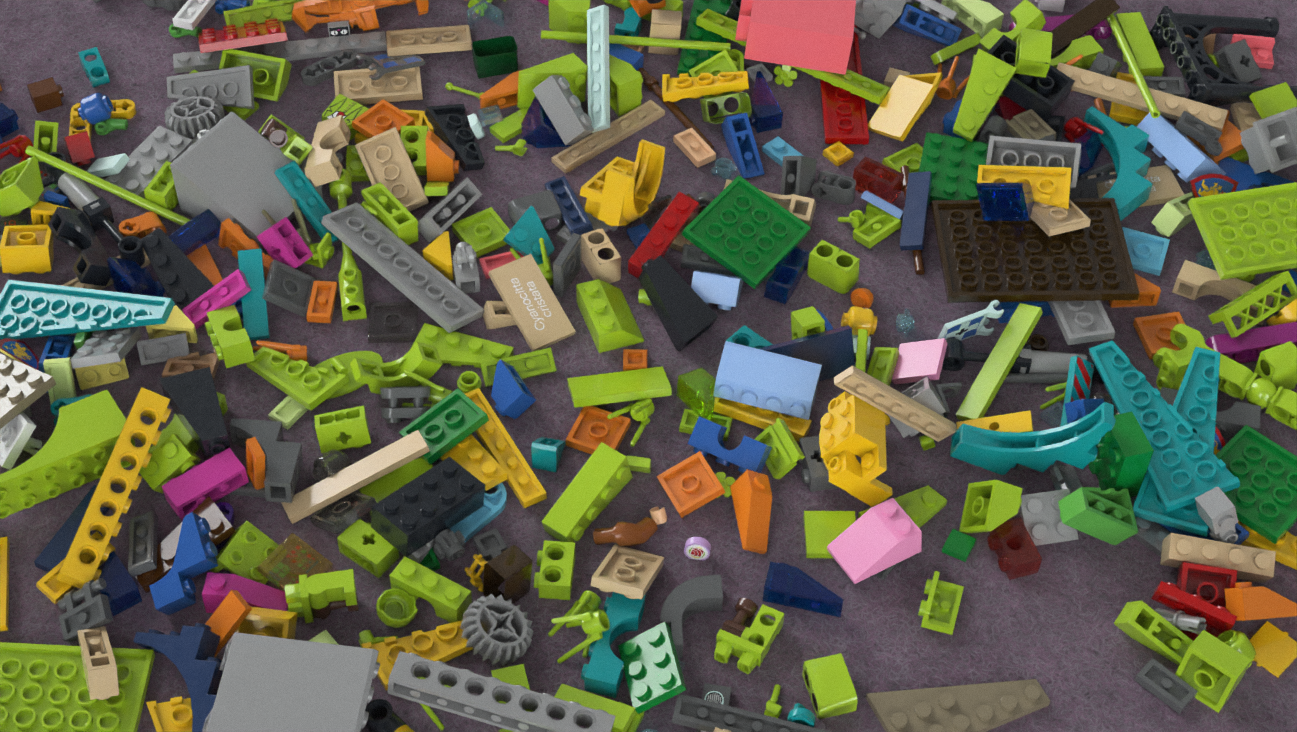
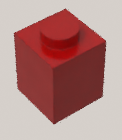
M87 131L63 137L71 163L77 162L78 166L91 163L90 158H94L95 155Z

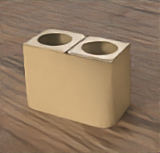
M652 9L649 38L680 40L682 11ZM649 46L648 53L678 55L679 48Z
M601 228L582 234V261L594 280L600 279L609 284L619 281L621 279V256L604 229ZM600 249L604 250L610 259H601L598 256V251Z

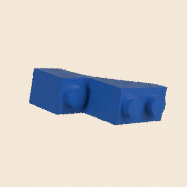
M193 512L183 518L172 568L161 580L149 585L156 610L166 615L173 614L197 603L194 594L196 593V587L191 578L218 566L215 557L218 555V552L209 536V532H211L210 525L205 518Z

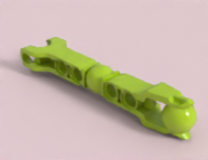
M1177 324L1171 330L1170 339L1181 350L1176 351L1166 347L1160 348L1154 354L1153 362L1160 369L1164 353L1168 350L1177 359L1193 354L1195 347L1211 351L1215 350L1205 344L1204 337L1199 331L1185 324ZM1220 353L1218 389L1232 397L1240 398L1242 401L1246 397L1248 403L1261 406V409L1267 408L1266 414H1270L1279 422L1297 430V393L1284 389L1282 386L1277 390L1275 384L1270 380L1264 378L1256 379L1257 373H1253L1246 366Z

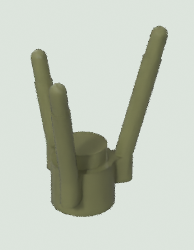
M292 199L291 202L300 227L296 231L309 248V245L313 244L306 229L301 210H299L296 200ZM266 210L261 211L271 225L276 223Z

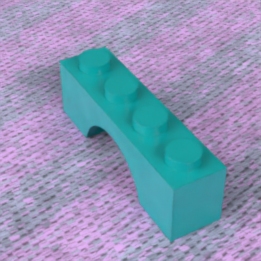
M613 592L612 597L606 598L604 611L609 618L610 628L602 632V639L594 641L590 645L588 656L591 659L589 664H584L581 672V680H584L585 691L613 698L617 697L623 678L624 662L614 655L610 646L621 634L638 631L645 610V595L643 599H629L623 594Z

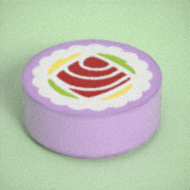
M691 537L685 543L684 553L689 559L703 561L710 556L711 544L702 537Z

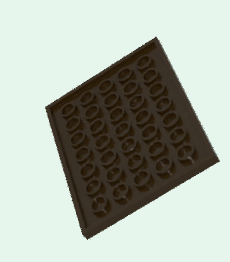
M1014 199L932 201L931 208L947 302H992L994 300L999 302L1138 300L1139 289L1115 199H1070L1091 220L1090 227L1048 236Z

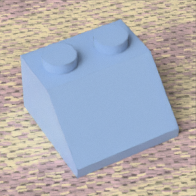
M696 270L693 272L691 288L707 305L708 303L718 304V309L731 310V307H737L743 280L737 276Z

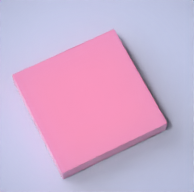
M945 338L900 344L899 357L892 377L893 384L919 382L926 376H928L930 381L939 380L947 348Z

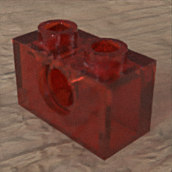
M865 156L854 168L855 190L860 193L867 190L893 204L901 194L904 174Z
M1021 518L1006 521L990 531V535L987 538L988 546L991 551H995L998 557L999 568L1002 572H1006L1009 580L1038 573L1042 557Z

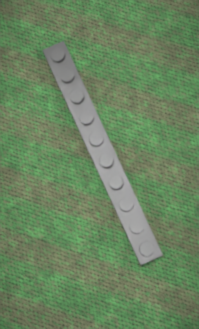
M385 31L267 43L234 48V50L293 61L329 57L344 49L354 50L356 54L387 50ZM223 50L207 53L196 51L173 54L174 72L183 73L193 70L219 69Z

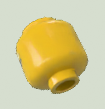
M853 306L849 309L848 313H843L841 326L849 325L852 328V335H858V329L867 330L868 336L870 334L874 335L877 327V316H874L871 309Z

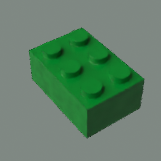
M1131 411L1114 415L1116 419L1115 425L1096 445L1098 453L1095 460L1089 463V469L1092 474L1097 476L1101 490L1114 488L1115 491L1128 489L1130 497H1134L1139 493L1154 450Z

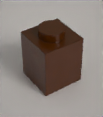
M53 77L27 85L37 113L63 106L61 100L64 97L60 84H55Z

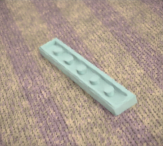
M606 5L587 10L588 116L594 128L592 133L610 128L609 7Z

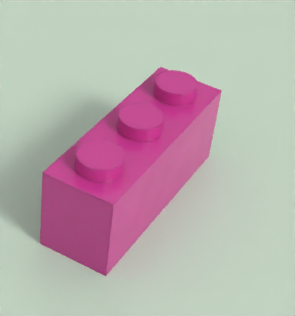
M228 448L200 465L193 466L184 474L170 479L162 486L167 502L180 520L183 521V518L193 512L208 496L215 502L247 484L249 480L245 467L233 451Z

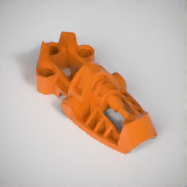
M304 0L294 3L292 20L305 33H308L317 23L349 21L351 29H353L354 25H358L359 29L365 32L379 28L375 9L403 5L415 1L418 15L420 16L428 13L429 0ZM309 14L329 15V17H316Z

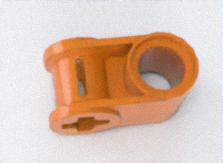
M151 211L131 219H126L119 224V231L124 237L135 236L142 239L158 228L167 234V230L158 215Z

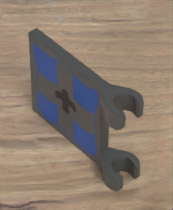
M388 53L373 56L365 54L356 55V59H364L362 64H357L359 69L369 68L371 71L376 69L374 75H369L372 80H378L386 73L425 65V61L417 54L388 56Z

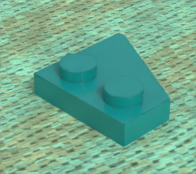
M532 205L503 239V241L523 256L531 254L537 265L543 263L540 238L544 239L548 258L555 249Z

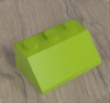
M234 49L222 51L219 69L250 65L253 73L254 97L279 101L288 84L292 66L289 61L283 58Z
M600 279L576 284V302L599 353L644 342V338L621 289Z

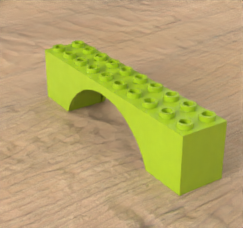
M108 390L59 408L57 425L46 444L23 464L0 474V519L101 478L126 422V418ZM131 439V443L135 446V440ZM122 461V462H121V466H122L123 468H126V467H129V466L132 465V464H131L130 462H128V461Z

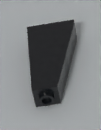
M661 255L655 260H647L642 265L641 269L643 271L638 279L675 349L680 352L711 328L718 316Z
M210 367L161 378L160 382L164 397L170 399L169 405L204 455H216L230 448Z

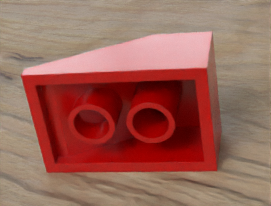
M1183 562L1178 566L1177 586L1186 593L1201 596L1205 599V602L1226 608L1224 589L1236 588L1235 583L1238 570ZM1206 626L1205 631L1216 638L1222 633ZM1181 631L1193 641L1199 636V634L1189 631Z

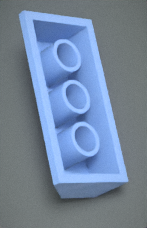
M1149 112L1137 126V128L1149 135L1147 146L1152 144L1154 147L1151 150L1160 158L1164 156L1166 158L1165 163L1172 170L1177 168L1180 171L1177 175L1186 183L1200 175L1210 173L1226 174L1197 145L1178 129L1174 128L1175 125L1161 114L1158 118H1152Z
M726 341L716 376L713 396L809 420L815 402L822 365Z

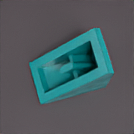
M540 437L533 441L531 446L532 468L557 472L566 444L565 441L547 437Z

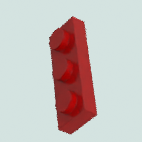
M1161 581L1151 597L1152 600L1176 611L1181 610L1185 614L1205 618L1207 626L1222 633L1230 630L1237 619V616L1231 614L1228 609L1205 602V599L1201 596L1186 593L1170 582L1165 583Z

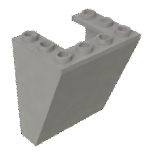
M233 112L222 118L213 128L207 131L170 164L182 213L220 232L221 223L229 218L233 223L240 225L244 234L249 239L256 241L265 255L268 252L256 236L272 225L261 211L266 210L276 223L285 217H290L294 213L291 202L292 197L274 174L276 169L292 161ZM309 180L323 199L321 185L315 187L312 181Z
M235 632L225 648L219 669L223 671L213 708L205 719L202 732H360L361 728L365 727L369 712L365 711L374 693V687L371 686L372 679H375L380 667V663L376 662L379 651L369 648Z

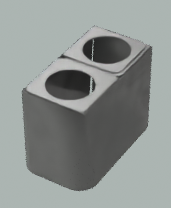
M551 190L517 198L508 204V215L513 225L517 223L532 205L539 218H542L543 226L551 218H556L559 222L555 228H545L546 232L559 229L562 226V213Z

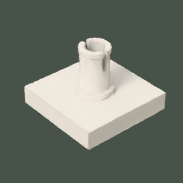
M23 411L0 429V465L9 470L12 469L22 450L35 455L38 450L34 448L41 449L42 447L41 440L30 437L36 425Z

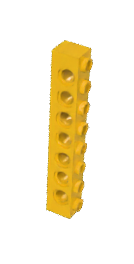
M141 387L58 573L57 580L81 589L86 582L99 579L102 570L97 569L101 560L106 561L110 554L112 546L108 545L111 536L116 538L122 523L118 520L121 513L126 514L131 505L132 499L128 498L131 489L137 490L142 476H139L138 473L141 467H147L152 456L148 450L151 444L156 446L162 431L157 430L160 422L166 423L171 409L167 408L170 402L169 398ZM140 417H149L153 424L143 423ZM131 439H139L143 446H134L131 443ZM121 462H130L133 466V469H124L121 466ZM110 485H120L123 488V492H114ZM100 508H110L113 511V515H103ZM97 530L101 532L103 539H93L90 531ZM79 555H90L93 563L84 564L81 562Z

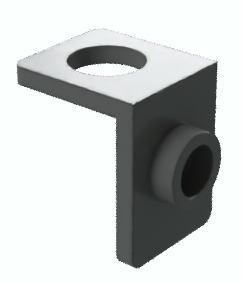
M961 382L936 384L935 390L945 405L946 412L943 413L945 418L950 412L946 399L956 397L962 388ZM953 389L951 392L943 394V391Z

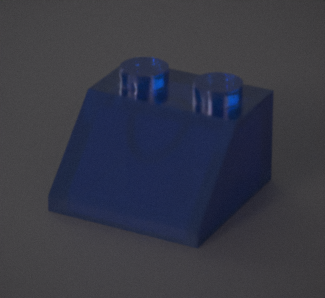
M977 183L976 187L984 221L1030 220L1034 206V197L1030 184Z
M114 257L107 259L114 288L117 292L164 297L165 290L159 281L155 282L146 268L142 269L135 261Z

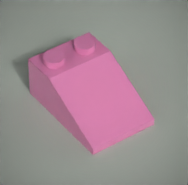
M891 498L870 508L827 546V550L851 581L856 584L922 552V531L895 499Z

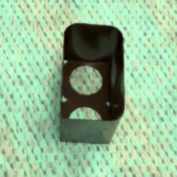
M513 545L484 565V596L487 597L492 594L497 598L502 595L505 601L512 599V604L521 599L530 591L533 560L516 545ZM505 581V591L503 594L498 588Z

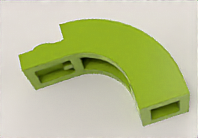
M416 342L403 357L392 362L377 363L355 357L350 363L356 382L368 384L371 393L381 394L380 388L412 387L422 384L404 373L405 369L428 380L443 365L437 348L420 342Z

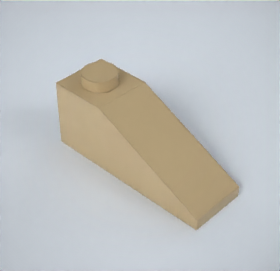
M106 627L78 630L80 651L90 700H105L111 696L119 695L117 665Z

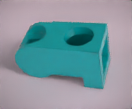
M633 7L624 11V21L622 24L616 23L614 35L638 37L642 23L641 18Z
M97 47L78 52L81 66L93 88L110 83L106 67ZM89 55H95L96 60L86 61L85 58Z

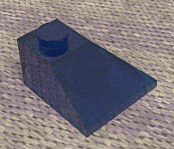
M535 96L521 123L523 140L536 148L572 146L564 144Z

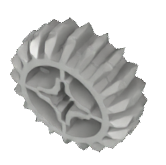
M204 95L186 96L185 99H178V102L171 103V106H168L166 108L167 111L164 112L166 128L187 138L196 139L199 131L210 130L225 117L221 102L217 98L205 97Z
M492 594L486 598L481 596L477 601L469 605L468 610L463 614L460 628L463 630L461 638L468 640L466 647L474 648L473 655L478 653L482 655V662L488 658L491 660L492 665L498 661L505 665L508 662L513 663L526 653V649L531 645V637L534 631L530 628L532 621L526 619L528 612H521L520 605L515 606L512 604V599L505 601L502 595L495 598Z

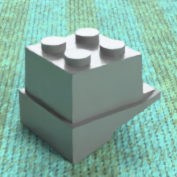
M856 0L854 25L879 39L901 15L904 5L908 0Z
M1297 107L1253 122L1254 127L1240 132L1241 143L1247 151L1249 164L1255 174L1270 170L1272 173L1297 164Z

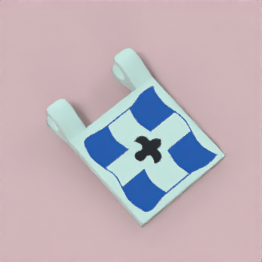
M994 300L984 310L946 323L938 339L955 338L962 341L975 335H991L994 327L991 329L984 327V325L989 323V319L986 317L1000 318L1004 310H995L993 307H997L999 301Z

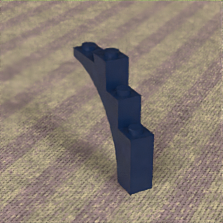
M195 623V626L183 625L181 633L171 631L170 635H165V633L149 629L148 633L136 632L134 643L145 649L154 650L156 653L165 654L180 671L191 697L193 714L192 732H202L205 719L213 708L223 671L219 670L222 660L214 658L220 636L213 633L210 626L202 623Z

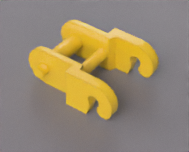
M474 554V562L470 568L465 567L464 571L467 573V576L471 577V584L479 587L478 590L483 592V583L480 575L487 561L482 558L481 554ZM478 564H479V565L481 566V568H480L479 571L476 573L474 570L476 569V567H477Z

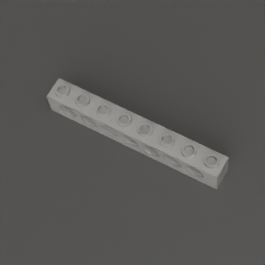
M400 651L388 680V694L513 732H612L615 720L614 715L604 710H594L584 707L577 702H568L547 693L541 694L528 690L521 685L515 686L501 682L494 677L488 678L478 675L468 669H458L448 666L441 661L428 660L415 653ZM497 701H504V702H506V703H505V704H502V703H499V702H497ZM524 709H530V710H532L533 712H528V711H526V710H524ZM552 717H557L561 720H554ZM579 725L586 726L587 728H581Z

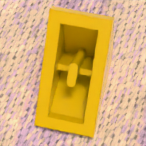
M445 231L422 250L423 258L447 279L453 280L449 231Z

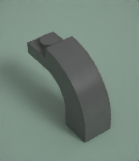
M721 575L700 576L687 580L677 586L666 598L661 609L660 624L666 622L670 627L678 658L683 657L682 626L684 622L698 612L722 611L723 591Z

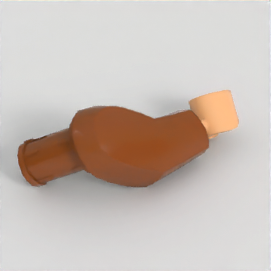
M658 507L651 508L649 510L651 518L644 517L636 524L617 522L614 527L595 528L593 532L595 544L616 543L623 547L645 543L658 530L657 525L667 521L665 507L661 509Z

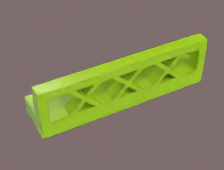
M1289 271L1273 275L1208 317L1212 324L1223 321L1231 338L1237 337L1297 298V286ZM1284 284H1286L1291 293L1289 297L1281 295ZM1266 295L1274 297L1273 307L1265 305ZM1250 305L1258 308L1256 318L1249 315ZM1233 316L1241 318L1240 328L1236 329L1231 319Z

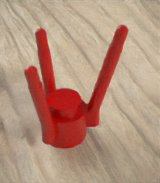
M1073 117L1066 122L1064 130L1067 133L1064 137L1070 143H1076L1074 139H1082L1086 135L1105 147L1095 135L1087 131L1089 129L1102 135L1104 133L1103 130L1082 121L1078 117ZM1081 151V160L1084 162L1085 165H1089V162L1087 161L1085 155Z
M18 135L14 139L0 144V149L10 146L9 149L0 154V160L10 153L14 157H22L19 163L31 157L25 152L27 147H33V144L25 135Z

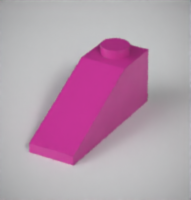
M207 572L202 591L206 613H214L231 590H238L249 606L282 611L288 610L285 592L235 574Z

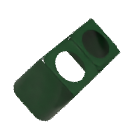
M503 36L472 42L473 62L478 79L518 71V47L514 37Z

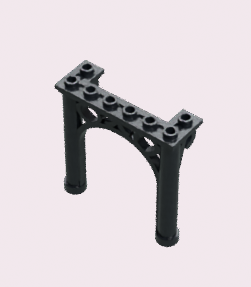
M1163 6L1149 33L1157 51L1162 49L1163 46L1169 47L1191 91L1187 99L1214 107L1237 103V101L1252 102L1249 98L1252 93L1275 86L1250 84L1230 77L1221 71L1207 56L1203 46V38L1216 33L1274 38L1279 31V21L1276 17H1265L1262 19L1173 13L1172 9H1169L1168 6ZM1205 74L1212 76L1216 80L1208 78ZM1289 86L1297 99V86Z

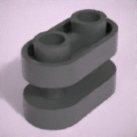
M430 386L380 388L381 398L388 399L389 407L381 408V418H386L387 423L402 422L401 418H411V422H413L431 408V406H423V397H431ZM398 398H413V406L399 407Z

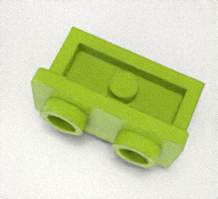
M1170 350L1165 351L1156 380L1160 391L1162 387L1179 390L1193 354L1177 359Z
M173 433L151 453L152 456L147 467H141L139 473L154 491L163 494L162 486L170 479L189 471L201 459L188 449L178 435Z
M935 571L933 580L927 578L924 594L929 595L928 600L921 601L918 613L919 616H923L921 627L952 635L964 586L938 580L940 572Z

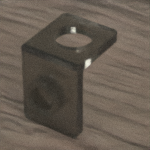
M670 195L655 199L648 205V210L641 219L650 231L654 226L653 222L659 220L661 217L660 213L672 197Z

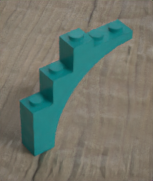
M1091 106L1086 110L1084 122L1103 130L1104 133L1101 135L1092 130H1087L1094 134L1105 146L1112 158L1117 174V179L1112 188L1102 198L1115 199L1119 218L1122 221L1146 202L1151 192L1153 183L1143 178L1147 175L1151 159L1142 154L1146 149L1149 135L1133 124L1126 128Z
M1104 402L1093 412L1075 422L1035 432H999L963 423L951 437L950 457L1001 475H1005L1017 463L1043 473L1056 460L1084 469L1090 462L1095 460L1098 453L1096 445L1115 425L1114 405Z

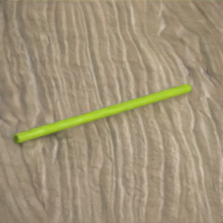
M1113 14L1107 18L1152 118H1158L1160 116L1159 109Z
M541 30V39L587 42V33ZM609 35L610 44L723 51L726 49L727 52H730L731 43Z
M28 146L26 149V154L32 157L35 156L38 160L144 209L155 212L157 215L207 238H210L213 234V230L41 150L32 146Z

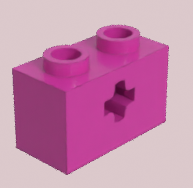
M287 217L256 236L273 260L275 259L292 268H297L313 256Z

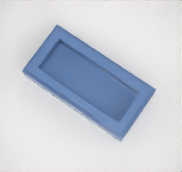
M867 190L863 192L862 199L903 220L904 211Z

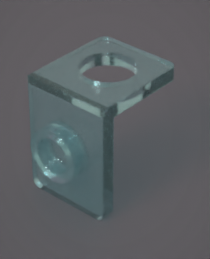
M481 0L467 10V23L469 27L483 17L500 27H504V12L486 0ZM479 9L477 17L472 19L474 12Z

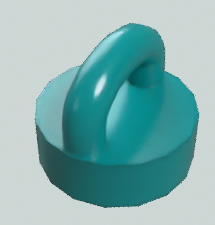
M797 703L789 712L787 721L814 727L815 715L802 704Z

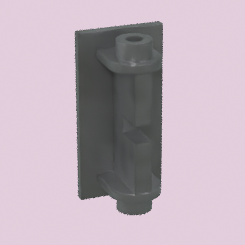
M1059 461L1051 465V474L1049 475L1056 490L1070 488V493L1082 487L1072 465H1064Z

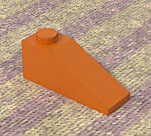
M519 71L513 72L480 95V111L482 114L517 105Z
M747 469L730 486L742 548L751 552L765 554L767 552L772 504L771 487L768 475Z
M1236 582V588L1224 589L1226 609L1231 614L1237 616L1236 621L1297 616V603L1264 586L1252 587V582Z

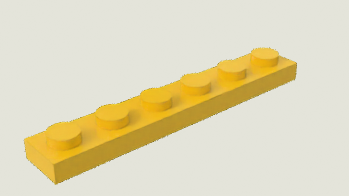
M477 388L465 393L467 397L487 414L489 421L475 432L489 454L507 472L508 479L506 481L523 508L547 499V493L481 390Z

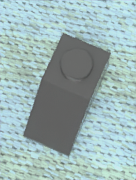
M783 156L780 195L794 194L804 197L815 182L817 159L805 156Z

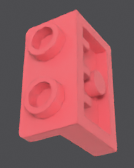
M1233 34L1230 44L1245 39L1258 67L1273 68L1272 50L1275 38Z

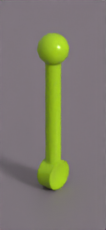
M448 82L445 85V88L447 90H455L471 96L478 97L479 100L480 95L484 93H476L470 90H466L454 86L451 82Z

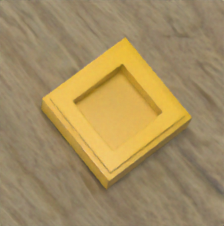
M838 141L824 149L822 155L838 167L853 158L854 152Z

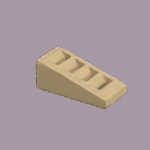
M486 301L483 318L487 329L517 325L504 301Z

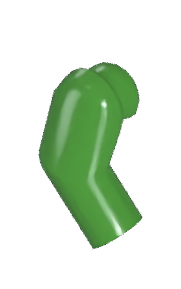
M171 24L169 32L175 38L187 35L198 37V33H202V28L196 26L194 30L175 27Z
M110 118L96 123L95 131L98 135L103 136L114 130H127L128 120Z

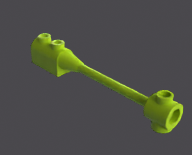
M342 169L339 180L329 182L330 196L338 201V210L347 206V199L351 197L353 192L351 174L346 169ZM342 242L343 257L338 279L343 321L366 319L362 273L357 266L352 249ZM358 305L360 307L356 311H350L347 309L349 306Z

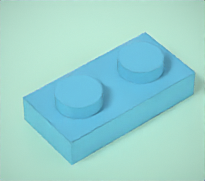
M779 136L762 146V152L780 166L783 164V156H803Z

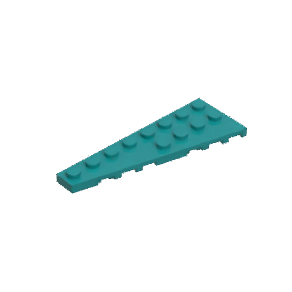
M8 279L0 294V340L5 338L23 339L166 324L175 303L171 298Z
M1113 340L1089 348L1090 356L1118 413L1133 412L1154 450L1147 473L1166 512L1195 503L1196 497L1217 486L1223 493L1240 487L1238 477H1234L1226 468V464L1212 453L1208 444L1202 442L1193 432V428L1171 404H1168L1161 397L1160 392L1150 385L1145 375L1130 363V359Z
M1195 347L1173 407L1193 428V432L1202 442L1208 444L1214 454L1220 352ZM1146 472L1133 505L1135 517L1207 537L1209 526L1198 514L1196 502L1166 512Z

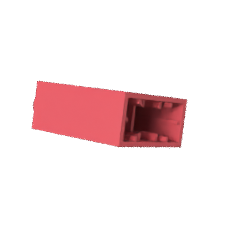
M741 0L735 40L746 42L744 59L846 75L853 41L856 0Z

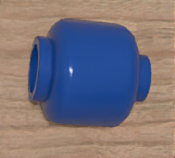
M94 93L82 98L80 102L81 107L78 108L82 120H87L92 125L110 119L111 112L114 111L109 97L101 93Z

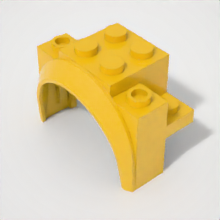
M642 139L639 142L635 162L618 156L581 187L580 196L587 198L584 211L590 213L598 220L604 221L609 226H626L645 215L651 208L659 190L664 166L665 147Z
M844 391L828 403V413L824 414L821 418L819 434L821 458L829 473L830 483L838 486L867 505L874 507L892 496V487L876 479V477L887 470L885 425L890 424V417L878 408ZM855 455L861 458V464L859 463Z

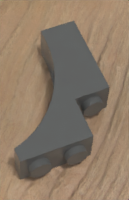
M232 418L230 422L232 444L246 449L247 439L256 437L265 454V468L267 470L264 481L266 501L292 503L303 464L302 443L283 442L281 421Z

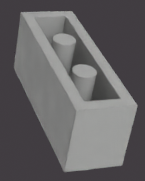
M551 75L535 87L533 92L564 144L573 145L594 131L591 125L592 121L580 107V100L571 92L568 80L562 75Z
M467 177L418 221V231L430 243L441 235L483 194Z

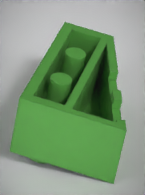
M1081 487L1058 501L1060 518L1063 524L1109 544L1117 545L1138 533L1128 489L1115 491L1114 488L1101 490V488Z

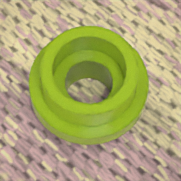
M473 371L463 372L457 380V387L463 393L477 388L480 389L482 385L481 378Z

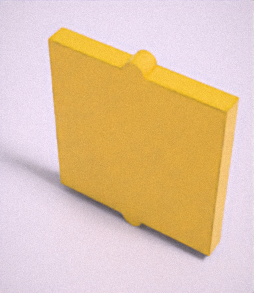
M1267 621L1250 639V642L1256 651L1254 661L1257 662V666L1264 667L1279 678L1296 659L1297 642L1288 636V632H1282Z

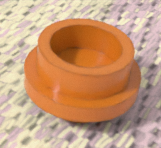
M857 288L851 293V302L854 306L868 309L872 306L873 294L867 288Z

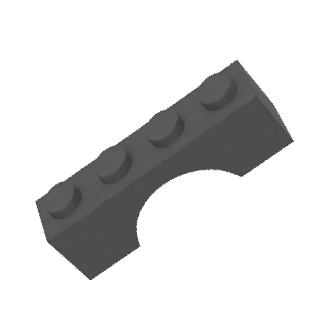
M1162 387L1160 395L1168 404L1173 406L1179 390ZM1236 401L1228 410L1217 412L1216 427L1221 432L1222 437L1232 439L1245 425L1258 432L1260 429L1261 406Z

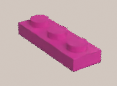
M237 269L182 309L183 313L194 324L195 330L205 324V322H208L206 312L230 306L251 291L244 272Z

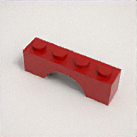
M680 191L629 259V274L639 278L643 271L641 267L647 260H655L660 255L664 258L676 237L698 216L699 202Z

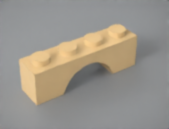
M342 115L317 123L311 144L313 148L309 152L306 167L304 168L306 177L312 181L315 187L340 179L343 167L335 152L348 145L351 132Z
M726 179L724 189L732 182V180ZM760 190L808 226H811L816 208L815 199L794 194L780 195Z
M1185 260L1172 293L1192 300H1196L1204 295H1219L1233 301L1257 285L1237 278L1221 280L1217 271ZM1266 295L1265 305L1270 307L1274 297ZM1250 305L1249 315L1256 318L1258 308ZM1262 320L1261 322H1259V323H1257V324L1263 325L1264 320Z
M1170 533L1162 542L1160 565L1178 568L1179 565L1186 562L1238 570L1237 579L1265 583L1274 577L1276 552Z

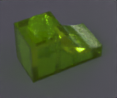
M702 367L679 375L676 395L698 416L707 420L713 419L715 402L713 394L716 379Z

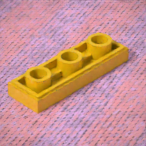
M1031 410L956 422L957 430L964 423L977 428L999 432H1034Z

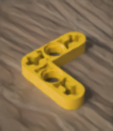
M111 100L113 109H116V111L111 112L110 118L130 119L136 115L135 103L132 100ZM80 103L72 106L70 112L69 136L87 131L91 143L92 124L87 120L83 121L79 117L78 108L81 106ZM80 126L86 127L83 130H76V128Z

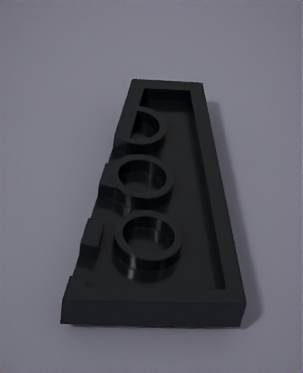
M464 104L426 107L424 114L443 142L455 152V159L459 160L462 170L483 169L485 161L478 143H475V135L470 129L468 117L465 115L466 108Z
M160 228L140 239L168 298H171L181 311L215 286Z

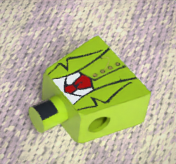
M339 94L323 112L322 121L342 115L351 132L350 140H352L357 133L361 134L353 129L352 121L369 108Z

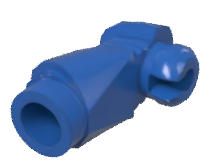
M216 0L215 11L221 15L223 11L249 7L250 1Z

